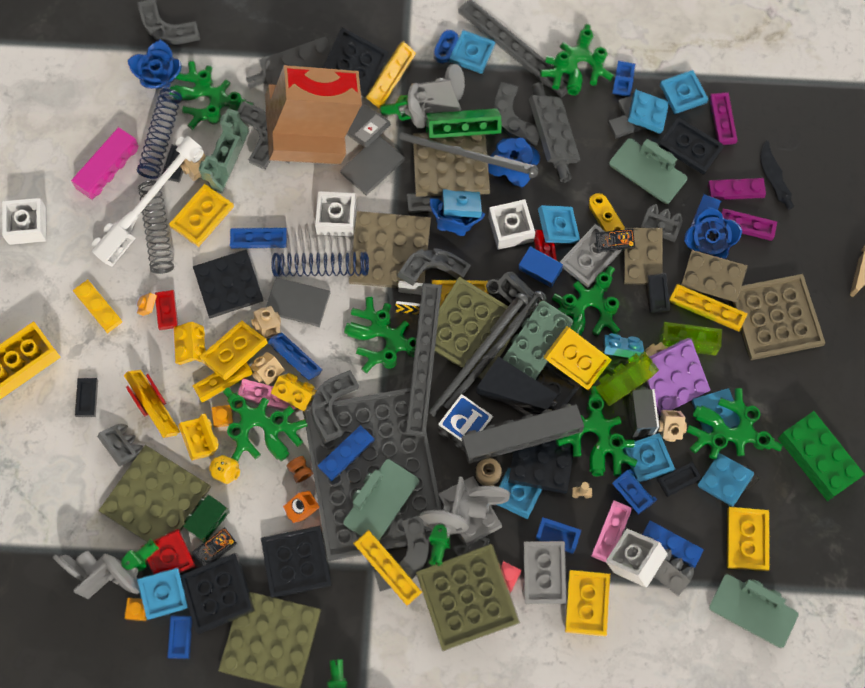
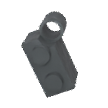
M513 271L505 273L501 278L491 279L486 284V289L490 294L500 293L510 303L513 302L516 298L515 295L518 293L525 294L528 297V303L534 297V292ZM494 282L498 283L499 288L497 291L493 288ZM523 304L518 311L521 313L526 305Z

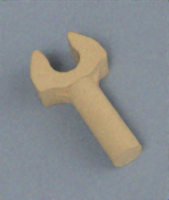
M583 482L580 487L572 488V497L585 496L586 499L591 498L592 488H589L587 482Z

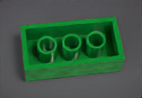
M815 411L778 437V440L827 502L865 475Z

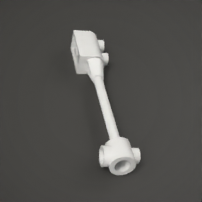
M188 135L186 138L182 136L177 139L176 151L180 154L133 211H130L118 222L107 224L104 228L106 234L103 238L98 237L92 242L94 247L92 253L107 265L112 267L136 239L130 232L139 217L138 215L185 159L190 162H197L202 158L204 153L201 149L202 147Z

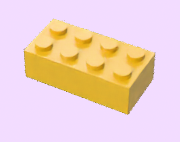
M34 321L0 344V400L61 358Z

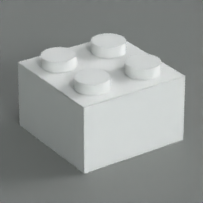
M318 191L315 222L317 235L354 237L356 194Z
M41 198L2 201V236L9 245L46 241V207Z
M526 200L489 207L488 218L498 250L534 242L535 230Z
M626 529L607 558L606 563L615 574L647 588L668 554L660 542Z

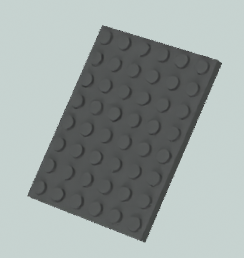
M411 388L334 401L332 412L343 434L341 437L327 443L323 442L313 423L311 406H307L306 410L303 411L304 419H306L308 425L306 432L328 561L363 555L353 544L361 536L344 525V520L353 508L354 500L352 497L358 489L361 490L363 488L366 476L369 473H373L375 469L379 471L387 459H390L418 477L419 483L379 541L386 550L408 547L401 520L420 515L424 511L442 510L427 432L425 437L406 435ZM361 425L375 441L331 481L318 468V465ZM424 525L428 537V543H430L429 537L432 531L430 528Z

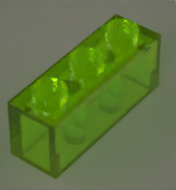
M664 322L660 330L659 343L662 342L664 346L670 347L686 338H690L696 353L717 355L721 348L722 329Z
M645 351L640 355L637 353L633 354L627 359L628 363L626 365L619 364L613 369V374L609 375L607 373L599 379L600 384L595 388L609 406L649 380L659 371Z

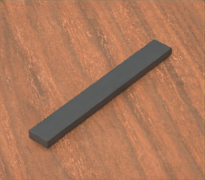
M468 0L458 9L460 15L489 39L495 41V44L559 97L562 98L568 92V78L562 74L559 89H553L554 78L540 76V70L554 69L553 66L545 63V60L473 0Z
M423 283L406 427V435L426 436L442 285Z

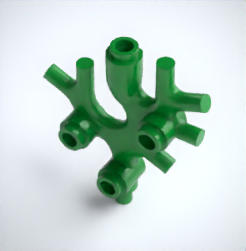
M585 24L584 29L580 31L576 42L577 46L571 47L562 42L559 48L564 51L558 53L556 58L546 56L545 63L552 64L554 69L540 70L541 77L554 78L552 88L555 90L560 87L562 74L568 73L567 91L570 95H577L581 91L583 78L577 66L581 61L589 63L592 67L591 85L597 84L598 76H603L609 81L614 77L612 73L603 67L608 55L607 50L604 47L596 48L593 53L589 50L594 36L589 24Z
M194 61L188 62V74L179 73L175 79L193 82L195 86L189 88L175 85L170 88L182 96V101H191L201 96H206L210 99L209 105L203 109L183 106L182 113L193 115L194 117L188 124V127L194 130L199 122L205 119L211 124H218L221 120L220 109L222 107H229L237 111L243 101L254 105L253 102L246 101L237 92H231L227 95L225 91L231 85L227 79L220 86L212 87L211 73L213 68L207 65L205 70H201L197 74Z
M608 266L605 272L597 276L595 285L591 289H586L577 281L573 286L579 293L578 299L572 294H566L562 297L555 293L552 297V300L560 305L558 310L572 317L573 324L570 329L580 336L586 324L584 311L589 306L596 307L600 312V318L592 331L593 335L599 336L603 327H608L614 334H618L621 331L612 319V316L617 313L619 308L618 299L615 297L605 299L603 293L609 289L613 279L612 274L615 269L612 266Z
M366 297L365 310L352 308L351 315L370 320L371 325L364 326L354 322L347 323L344 334H347V337L369 340L379 336L386 340L385 348L378 352L361 347L357 348L356 354L368 358L366 364L361 368L364 373L367 374L373 366L382 363L387 369L394 368L397 364L396 353L398 351H406L409 356H415V347L410 345H416V338L406 339L403 336V332L409 327V323L404 320L396 328L389 327L390 304L384 303L382 310L375 312L373 297Z
M592 386L591 395H589V402L586 407L589 417L584 419L581 415L584 424L583 432L556 439V443L558 446L571 443L573 445V456L581 457V436L589 431L596 433L598 442L593 447L589 457V470L592 476L604 475L605 454L608 452L613 455V476H621L622 463L633 467L636 466L638 460L623 452L625 447L634 448L635 441L624 439L620 434H610V429L621 424V419L619 416L612 419H606L603 416L604 401L602 396L599 395V387Z
M229 387L223 391L228 398L227 402L232 410L240 414L241 417L239 423H231L227 428L228 435L237 444L231 457L232 459L239 461L244 451H248L254 459L260 457V452L248 439L250 429L255 426H259L264 430L266 447L276 460L283 461L290 455L289 449L278 438L279 432L283 431L297 447L303 443L296 434V431L308 426L306 419L294 423L288 422V417L294 412L290 405L284 411H276L268 417L265 413L269 403L268 399L262 397L259 405L256 408H252L247 405L242 396L238 395V393H233ZM242 403L240 408H236L237 404ZM278 419H283L280 424L276 423ZM236 430H240L238 435H234Z
M742 388L735 389V400L733 402L724 398H720L718 405L737 413L740 420L737 427L729 428L717 412L701 405L700 407L697 405L693 417H696L695 419L702 423L710 425L713 431L707 433L691 425L688 426L686 431L698 438L690 447V450L696 453L704 445L709 444L712 449L709 457L712 459H717L719 451L727 446L728 441L734 442L736 454L739 457L745 456L744 446L748 442L753 443L754 447L759 450L765 448L770 450L772 448L780 452L783 444L774 441L775 438L771 437L768 432H757L753 428V423L760 418V410L756 406L747 407L744 404Z

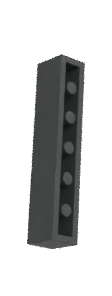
M566 404L558 410L552 411V409L541 412L540 415H526L522 417V420L515 422L514 420H508L503 425L497 427L490 425L482 431L476 432V430L466 432L462 436V445L468 464L581 433L583 432L584 424L577 404L573 406Z

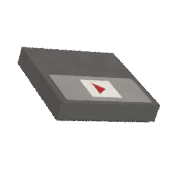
M364 104L360 107L346 135L364 148H367L391 124L385 117Z

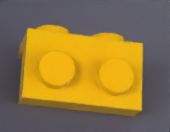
M191 321L174 327L176 364L182 365L195 360L201 362L199 356L206 351L204 326Z
M288 373L278 376L271 394L305 411L317 390L314 389L315 386L312 384L302 383L298 380L297 376Z
M201 414L197 419L180 422L178 426L191 461L213 456L219 444L217 437L213 435L210 419H207L206 414Z

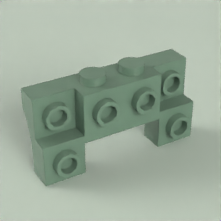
M229 108L226 114H223L221 117L220 125L223 132L217 140L213 154L211 156L207 155L199 166L202 180L209 181L211 188L220 193H223L250 132L249 127L241 120L239 112Z

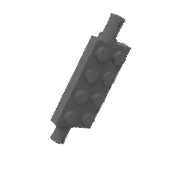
M325 36L259 59L262 71L254 76L246 77L247 83L255 81L248 84L249 89L261 84L267 86L269 84L276 85L284 65L322 68L331 50L327 37Z
M535 83L532 85L534 95L529 98V103L547 162H553L554 167L558 171L560 182H568L572 177L567 165L579 162L580 156L561 97L546 96L543 83Z

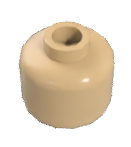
M488 458L478 463L476 478L482 485L492 486L500 480L502 468L496 460Z

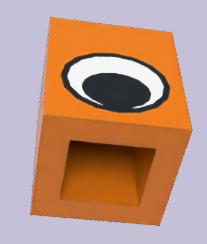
M310 491L298 493L283 506L287 517L293 523L304 521L320 507Z

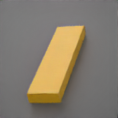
M405 42L399 44L366 96L378 109L381 108V105H384L416 54Z
M679 284L676 285L669 299L670 303L740 332L748 315L746 312Z
M141 370L127 371L124 377L162 437L177 436L180 433L179 428Z
M369 530L353 543L406 606L422 593Z

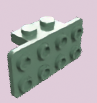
M627 139L609 162L612 168L665 204L671 202L688 179L686 175L674 168L677 161L674 155L664 151L657 143L651 142L648 139L645 140L642 146L632 139Z
M541 301L531 317L527 318L522 324L523 329L521 332L517 333L512 339V346L503 360L536 380L548 362L543 356L565 327H571L573 319L546 301Z
M390 459L383 463L379 471L375 469L373 473H369L363 482L365 483L361 490L358 489L352 497L354 500L353 508L345 518L344 525L359 536H362L369 530L380 541L419 483L418 477Z
M728 574L723 577L709 606L710 611L778 648L785 646L799 616L796 610L784 605L786 599L782 598L781 593L772 589L769 591L757 580L752 579L743 583Z

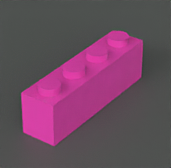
M118 127L71 180L75 189L91 200L100 195L103 187L113 180L117 171L122 169L126 161L137 152L139 146L136 138Z

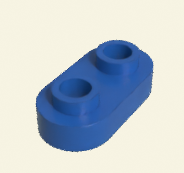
M446 30L442 33L434 49V58L437 62L447 63L458 41V34L455 31Z

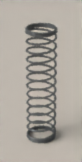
M149 180L139 184L140 201L144 197L143 195L148 192L142 189L154 185L157 181ZM159 190L158 192L161 195L152 199L160 198L162 202L148 204L145 208L152 205H162L163 208L159 210H147L144 208L142 219L144 221L143 226L146 228L144 232L146 234V246L149 248L147 252L149 254L150 271L155 274H164L172 271L174 264L172 263L173 258L169 256L172 254V251L168 250L171 244L167 243L170 241V238L167 237L169 231L165 230L168 227L165 224L167 218L163 217L166 214L163 211L165 205L161 204L164 202V199L161 198L163 192ZM152 212H164V214L161 216H146L147 214ZM155 218H164V219H165V221L160 222V223H149V222H147V221H149V220H151V219H155ZM154 225H166L165 228L159 230L148 229ZM158 231H166V232H167V234L162 235V236H151V235H150V234H152V233H154V232H158ZM157 238H168L167 241L161 243L150 242ZM157 245H169L165 249H152V247ZM149 250H154L155 252L150 254ZM161 251L170 252V254L164 256L153 255ZM151 256H152V257H158V258L153 259L152 261H151V259H150ZM160 258H171L170 261L153 262ZM165 264L172 266L167 269L153 268L155 266Z

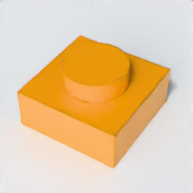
M148 293L141 296L137 303V314L145 316L152 313L157 295Z
M230 405L212 407L214 428L229 426L231 423H234L233 411Z
M127 599L126 620L147 621L142 599Z

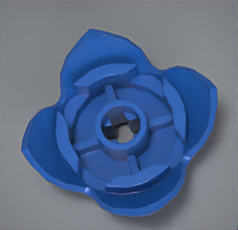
M162 40L153 43L148 48L146 55L136 54L127 60L130 71L140 80V84L150 89L169 88L171 82L182 69L180 60L173 58L171 49Z
M506 138L497 143L496 150L491 155V157L497 155L530 165H537L540 161L539 152L533 146L526 143L524 138ZM488 163L490 174L494 176L506 175L508 180L516 186L524 187L530 180L529 174Z
M430 198V207L436 217L437 229L441 231L447 230L459 236H464L474 224L478 223L485 216L483 212L481 218L445 216L443 213V202L439 199Z
M707 207L698 214L695 224L687 230L684 241L690 250L726 259L729 255L730 247L740 240L742 228L737 222L724 219L719 210ZM710 231L717 235V238H714L715 241L708 239L707 235H709Z

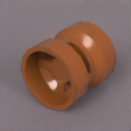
M299 456L286 465L289 472L294 474L293 478L296 483H301L313 475L311 468L306 465L304 456Z

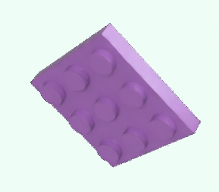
M686 338L638 362L647 388L654 389L657 414L660 416L661 410H673L710 391L692 339Z

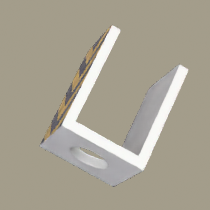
M405 281L398 282L400 293L422 294L423 283H415L412 286ZM396 301L397 313L419 315L420 304Z

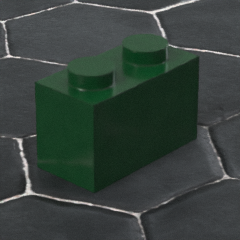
M209 494L206 498L200 499L197 504L198 508L193 514L190 513L186 517L183 526L203 543L213 535L230 513L226 506Z

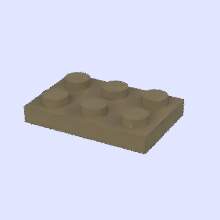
M625 228L634 230L635 248L624 250V284H647L646 275L663 273V228Z
M692 250L681 286L737 302L748 265Z

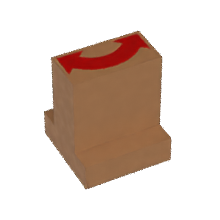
M284 65L277 84H269L265 93L269 160L341 164L346 155L345 136L362 105L359 71Z

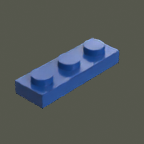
M231 228L230 247L231 249L287 248V228Z
M283 333L271 337L268 341V344L276 352L283 356L290 365L295 367L308 380L320 375L323 369Z
M360 425L318 465V468L333 481L375 441L374 438Z
M652 521L648 522L642 534L660 542L664 550L671 549L672 557L675 559L682 558L683 563L693 568L696 567L704 550Z

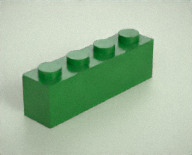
M498 109L426 113V131L429 138L501 133V114Z

